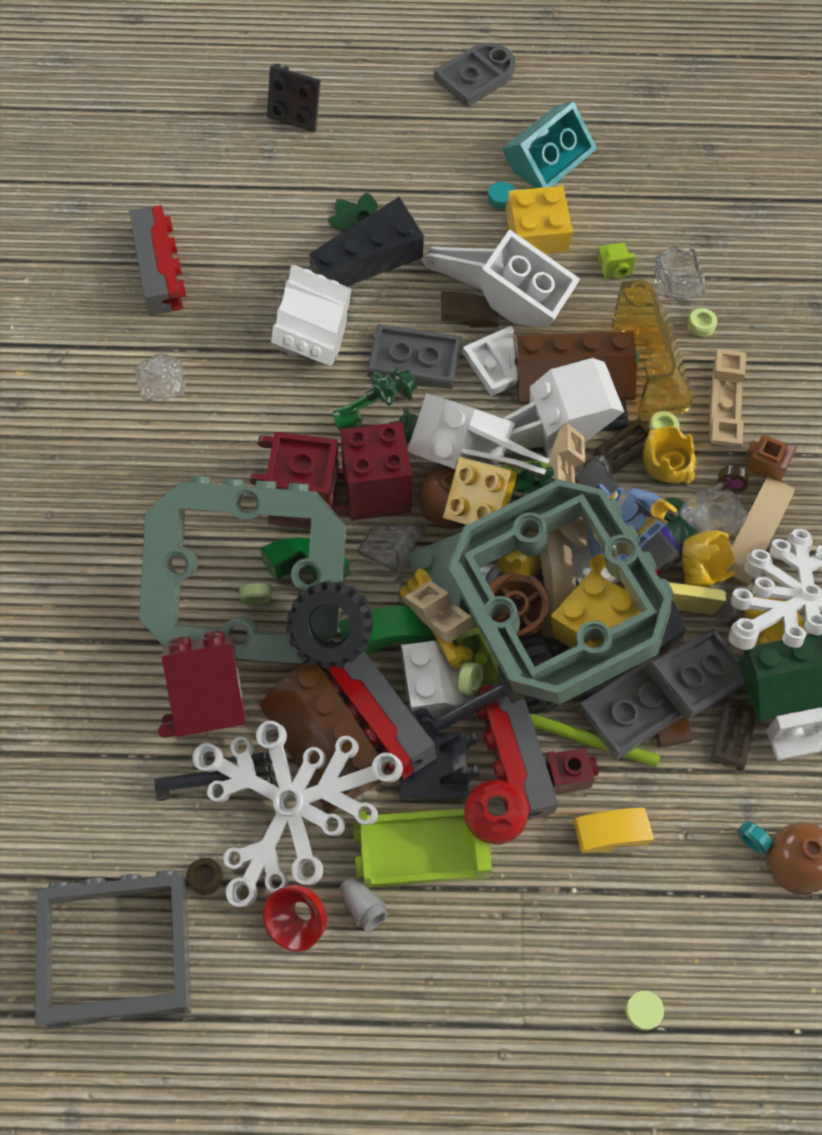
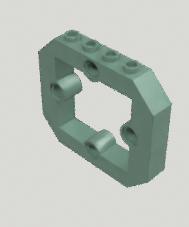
M190 476V482H180L145 513L139 619L164 648L171 644V639L190 636L191 641L204 638L205 633L224 630V635L232 634L234 626H241L247 632V639L245 642H239L233 637L236 659L302 664L306 658L303 657L301 659L297 655L298 650L295 647H291L289 643L291 639L290 634L258 630L255 622L245 616L232 619L224 627L178 624L181 580L192 576L198 566L195 553L189 548L183 547L185 509L232 512L233 515L242 520L255 519L261 515L311 518L309 557L296 562L291 571L294 585L303 591L316 583L319 584L324 581L343 582L347 526L316 491H308L309 484L289 483V489H276V482L256 481V487L243 486L242 479L223 478L222 485L210 484V477ZM246 494H251L256 500L255 509L250 513L245 512L240 503L241 498ZM175 555H179L185 560L186 567L182 573L175 571L172 567V559ZM304 565H311L317 570L318 576L315 582H306L302 578L301 570ZM326 604L317 608L313 613L311 626L315 635L322 641H329L339 631L340 607Z
M557 479L464 526L449 566V571L457 590L514 692L562 704L659 653L671 613V599L674 596L673 590L665 578L660 580L655 572L657 567L653 557L648 551L643 552L638 545L640 540L636 530L631 524L626 526L621 518L623 512L616 499L610 500L603 489ZM582 517L605 554V564L608 573L621 580L641 613L610 629L600 621L584 623L577 632V646L534 667L517 636L520 620L515 603L504 596L495 597L480 568L517 549L526 556L540 555L548 546V533ZM532 531L538 533L536 536L531 538L524 537V535L527 532ZM618 554L630 556L627 560L623 561L614 558ZM501 614L510 616L505 622L494 621L495 617ZM591 639L603 641V644L596 648L586 645Z

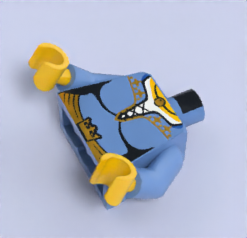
M603 484L595 487L603 489L610 500L616 499L623 512L622 520L626 526L631 524L638 534L640 540L638 545L640 548L667 524V521L664 519L665 514L669 510L677 511L673 505L653 492L638 488L626 491L620 487L611 494ZM588 528V539L592 556L590 568L594 573L602 576V570L606 567L605 554ZM618 554L614 558L623 561L627 560L630 556Z

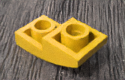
M645 807L598 812L576 817L573 820L581 853L612 852L618 846L648 845L654 840Z

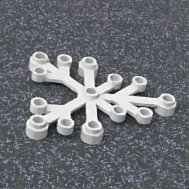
M795 529L788 535L787 540H773L769 551L770 554L764 550L756 549L747 555L744 571L748 575L757 578L752 592L760 598L753 597V594L747 589L738 588L733 592L731 604L739 610L754 609L767 612L753 620L741 618L731 627L728 637L729 642L733 646L745 650L752 649L756 645L759 632L782 619L784 625L782 640L790 647L798 648L803 645L806 636L805 630L813 635L822 634V615L820 614L822 612V590L814 584L812 573L822 567V545L817 547L815 555L810 558L809 553L813 541L808 531ZM771 556L781 559L797 570L799 582L773 565ZM766 577H771L784 587L775 586V583ZM770 597H772V598H779V599H787L788 601L784 602V601H777V600H770V599H762V598H770ZM799 610L805 612L806 621L804 629L798 625L797 611Z
M266 721L258 727L256 739L262 747L270 752L278 788L256 776L251 758L254 745L249 739L237 737L231 743V752L236 756L238 766L224 759L219 747L210 743L199 745L193 753L194 765L202 771L209 773L219 771L232 778L223 782L219 780L213 781L208 786L207 794L211 800L222 803L227 801L231 794L250 788L272 800L276 812L262 841L243 848L232 847L225 852L224 863L228 868L239 870L248 861H251L243 878H235L228 884L226 897L229 903L236 907L252 905L258 893L256 883L264 868L266 872L265 886L269 891L275 892L279 888L289 885V878L284 872H281L275 850L287 824H289L297 854V859L292 865V875L300 884H316L323 875V865L318 858L312 855L302 817L322 827L324 833L330 836L342 834L345 829V822L342 817L336 814H327L310 805V803L324 799L354 815L359 823L371 825L378 817L376 807L369 803H360L342 792L376 780H381L385 783L395 782L400 778L403 771L400 759L391 753H381L374 759L371 767L339 777L348 758L354 757L359 749L355 739L350 736H342L335 744L336 751L318 785L307 788L315 770L325 765L326 754L317 747L308 748L304 752L303 763L294 781H292L283 747L287 739L286 730L275 721ZM277 731L279 737L277 741L271 743L269 736L272 732ZM346 741H351L352 749L348 753H343L342 745ZM242 742H246V751L239 754L238 746ZM318 752L320 755L319 761L316 764H311L310 756ZM214 753L215 761L208 765L207 757L209 754ZM393 763L395 766L394 772L386 775L384 773L385 765ZM221 785L224 791L222 796L217 798L215 796V789ZM294 796L296 798V805L294 808L289 809L287 807V800ZM369 807L372 812L371 817L368 820H363L361 812L364 808ZM332 819H337L338 828L331 832L328 824ZM235 852H238L240 854V861L238 864L233 865L231 857ZM312 864L315 872L313 876L308 878L305 875V868L307 865ZM276 875H279L282 879V884L279 888L275 889L272 885V880ZM246 886L249 889V895L243 900L240 897V890Z

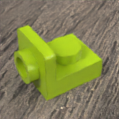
M625 242L598 246L597 256L605 279L623 278L632 275L636 257L634 253H628Z

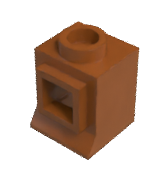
M762 434L759 442L752 440L745 457L750 458V461L745 470L765 479L769 476L781 482L798 446L788 445Z

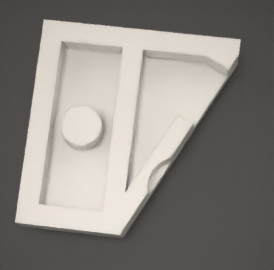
M512 326L463 347L464 357L491 396L517 385L518 375L515 363L514 329Z

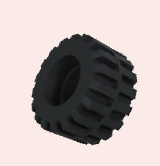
M324 581L310 586L294 600L286 618L288 620L286 634H290L291 639L289 643L292 648L295 647L298 650L297 655L301 659L305 657L309 660L308 664L313 666L319 664L325 669H330L331 666L339 668L348 662H353L364 651L371 638L374 621H372V609L367 604L368 600L364 595L361 596L357 592L358 589L354 586H347L345 582ZM326 604L336 605L348 615L350 630L342 641L328 643L319 639L313 632L311 617L320 606Z

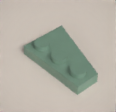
M462 532L409 553L414 577L415 572L419 568L424 569L433 583L449 593L451 602L465 611V602L457 590L449 571V566Z

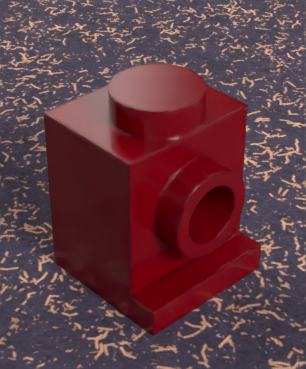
M587 747L554 753V751L547 752L545 764L555 794L592 787L594 776H598L599 771L596 757L588 756ZM578 764L579 770L573 771L568 765Z

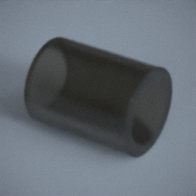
M726 591V602L718 609L717 622L723 626L732 627L741 618V610L733 607L731 604L734 591Z

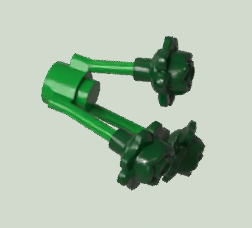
M395 367L393 379L388 374L381 375L378 371L374 372V375L371 376L372 388L365 392L366 395L333 411V417L338 430L358 427V424L363 422L360 409L378 400L386 402L390 406L395 401L394 395L397 393L405 396L409 401L413 400L412 392L417 389V384L414 376L410 374V370L402 372L398 367ZM403 408V415L400 416L399 420L389 422L403 423L406 444H410L418 416L410 414L408 408Z

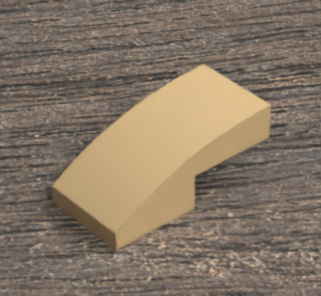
M428 581L404 597L406 603L415 614L447 643H450L474 627L472 616L451 602L449 593L432 581Z

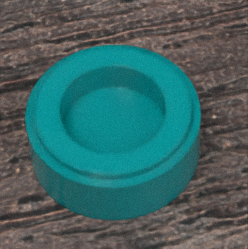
M496 182L489 187L488 201L495 208L505 209L508 193L515 189L507 182Z
M746 820L737 830L741 840L759 854H765L773 845L769 835L749 820Z

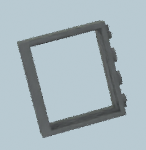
M163 870L156 872L155 877L141 878L139 874H126L120 876L118 881L106 882L104 878H89L84 880V884L70 886L68 882H53L48 884V888L37 889L35 1025L46 1030L192 1013L187 882L182 874H177V871ZM171 891L175 993L52 1007V904Z

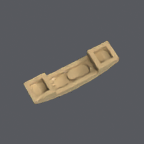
M724 349L716 350L709 409V435L712 444L740 448L743 445L744 420H741L742 383L746 370L745 352Z
M566 423L561 426L555 439L549 466L554 470L552 478L555 480L560 479L575 483V467L585 463L584 436ZM582 517L559 528L565 537L581 548L588 547V526Z
M767 476L732 546L735 561L726 573L735 571L736 575L730 579L747 587L749 586L753 577L744 571L747 555L756 549L767 550L795 492V488Z
M559 528L548 533V546L540 554L545 591L549 598V615L544 626L541 628L542 636L554 635L551 615L576 588L575 569L567 537L564 536ZM532 531L527 532L528 538L534 537L538 534L537 532Z

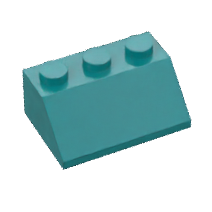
M574 101L554 106L504 146L502 151L515 174L535 188H545L555 185L592 154L597 147Z

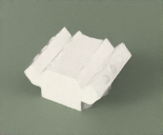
M291 265L289 280L286 281L282 303L277 311L276 324L273 325L271 343L279 345L280 351L286 352L290 356L298 357L304 355L326 365H333L334 360L337 361L347 323L351 288L339 284L335 280L327 279L323 275L315 274L309 269Z

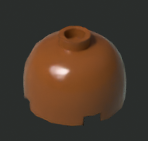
M448 466L432 471L424 479L419 492V504L422 514L429 522L431 519L434 523H438L441 528L454 529L460 528L465 524L443 518L456 470Z
M511 572L497 577L489 585L495 597L504 596L515 603L520 620V628L517 632L519 639L535 635L544 626L549 615V598L544 586L534 576ZM501 614L495 617L494 621L505 622L510 616Z
M808 822L788 824L777 831L772 837L773 845L766 852L767 866H770L774 874L773 878L777 884L787 891L800 895L818 892L822 890V828L817 824Z

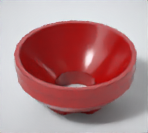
M490 780L481 783L469 794L465 803L464 818L468 829L477 839L487 844L503 845L513 841L523 832L528 819V806L525 797L514 785L506 781ZM495 797L502 798L508 805V811L504 815L494 816L487 809L488 801Z
M287 885L279 888L269 896L263 908V921L267 933L275 943L286 950L293 952L308 950L320 940L325 932L327 916L324 905L313 891L304 886ZM297 902H303L310 908L311 918L309 920H304L297 915L295 911Z

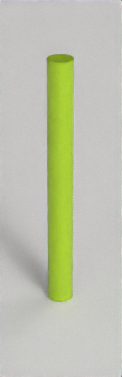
M533 713L531 714V720L536 729L610 752L595 733ZM638 747L623 756L656 768L660 760L659 754Z

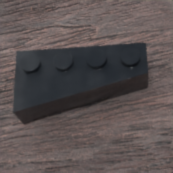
M397 197L309 253L310 270L315 274L323 275L327 279L335 280L347 287L423 258L424 235L401 198Z

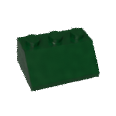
M822 634L806 635L803 645L798 648L790 647L783 640L758 644L752 649L744 651L738 664L758 723L773 721L776 716L822 707Z

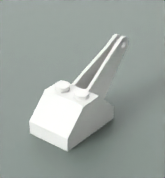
M510 229L496 249L431 247L423 257V263L428 269L445 274L482 290L491 309L516 325L548 328L580 280V278Z
M591 358L550 369L530 386V403L503 419L515 423L509 440L526 449L543 445L546 456L550 459L555 439L563 424L568 423L584 436L585 443L624 413L605 362ZM506 448L505 453L514 452L508 448Z
M427 393L407 449L409 453L454 469L457 467L459 457L497 467L502 465L535 471L545 475V469L504 457L506 448L545 463H549L550 460L509 440L515 423Z

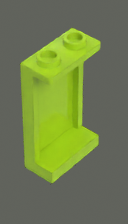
M464 808L379 814L377 820L371 825H364L358 821L353 822L354 843L362 844V856H355L356 877H364V885L367 888L490 879L492 872L490 846L477 839L470 832L465 822ZM366 810L361 812L363 820H368L371 815H367Z

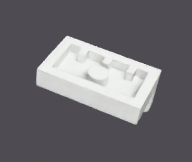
M822 707L776 716L766 731L778 761L822 752Z

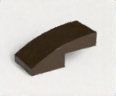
M441 291V322L470 321V328L498 327V313L491 309L485 296L464 292Z

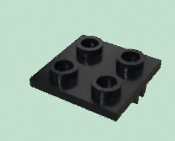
M281 64L270 66L267 118L315 132L317 129L321 80L290 71L288 66L280 68Z
M466 732L433 734L430 738L435 744L437 758L417 772H413L405 780L400 777V800L467 799L468 783L472 778L480 776V768L478 766H473V769L470 770L467 769L466 752L471 745L478 743L477 733H471L469 737H466Z

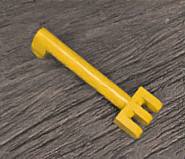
M419 568L415 572V577H411L407 582L408 586H403L400 590L405 603L404 597L428 581H432L424 569ZM434 633L452 667L461 669L465 660H470L474 655L469 647L463 645L455 646L453 641L447 643Z

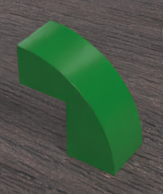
M286 538L274 541L260 548L263 563L276 580L290 573L296 562L309 557L310 538ZM344 557L343 579L350 575L349 560ZM304 565L316 580L318 576L317 570L311 565Z
M390 606L372 609L374 625L371 638L364 652L369 656L394 642L407 645L427 642L435 637L432 630L415 614L410 606ZM349 617L339 622L342 640L348 635L350 630Z

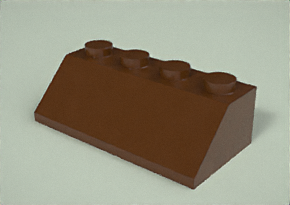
M633 331L516 335L515 363L518 375L517 393L519 404L530 403V386L550 369L591 358L605 362L619 400L636 399L637 352Z
M307 662L286 674L259 704L269 721H275L285 728L287 739L284 745L299 769L303 763L304 752L308 748L317 747L326 754L325 765L315 770L309 782L311 787L318 785L336 751L335 744L342 736H350L355 739L359 749L354 757L348 758L339 777L371 767L374 759L378 756V753L318 664L313 666ZM346 741L342 745L343 753H348L352 749L351 741ZM318 752L310 756L311 764H316L319 761L320 755ZM376 780L342 793L355 799L382 781ZM324 799L320 800L328 814L339 808Z

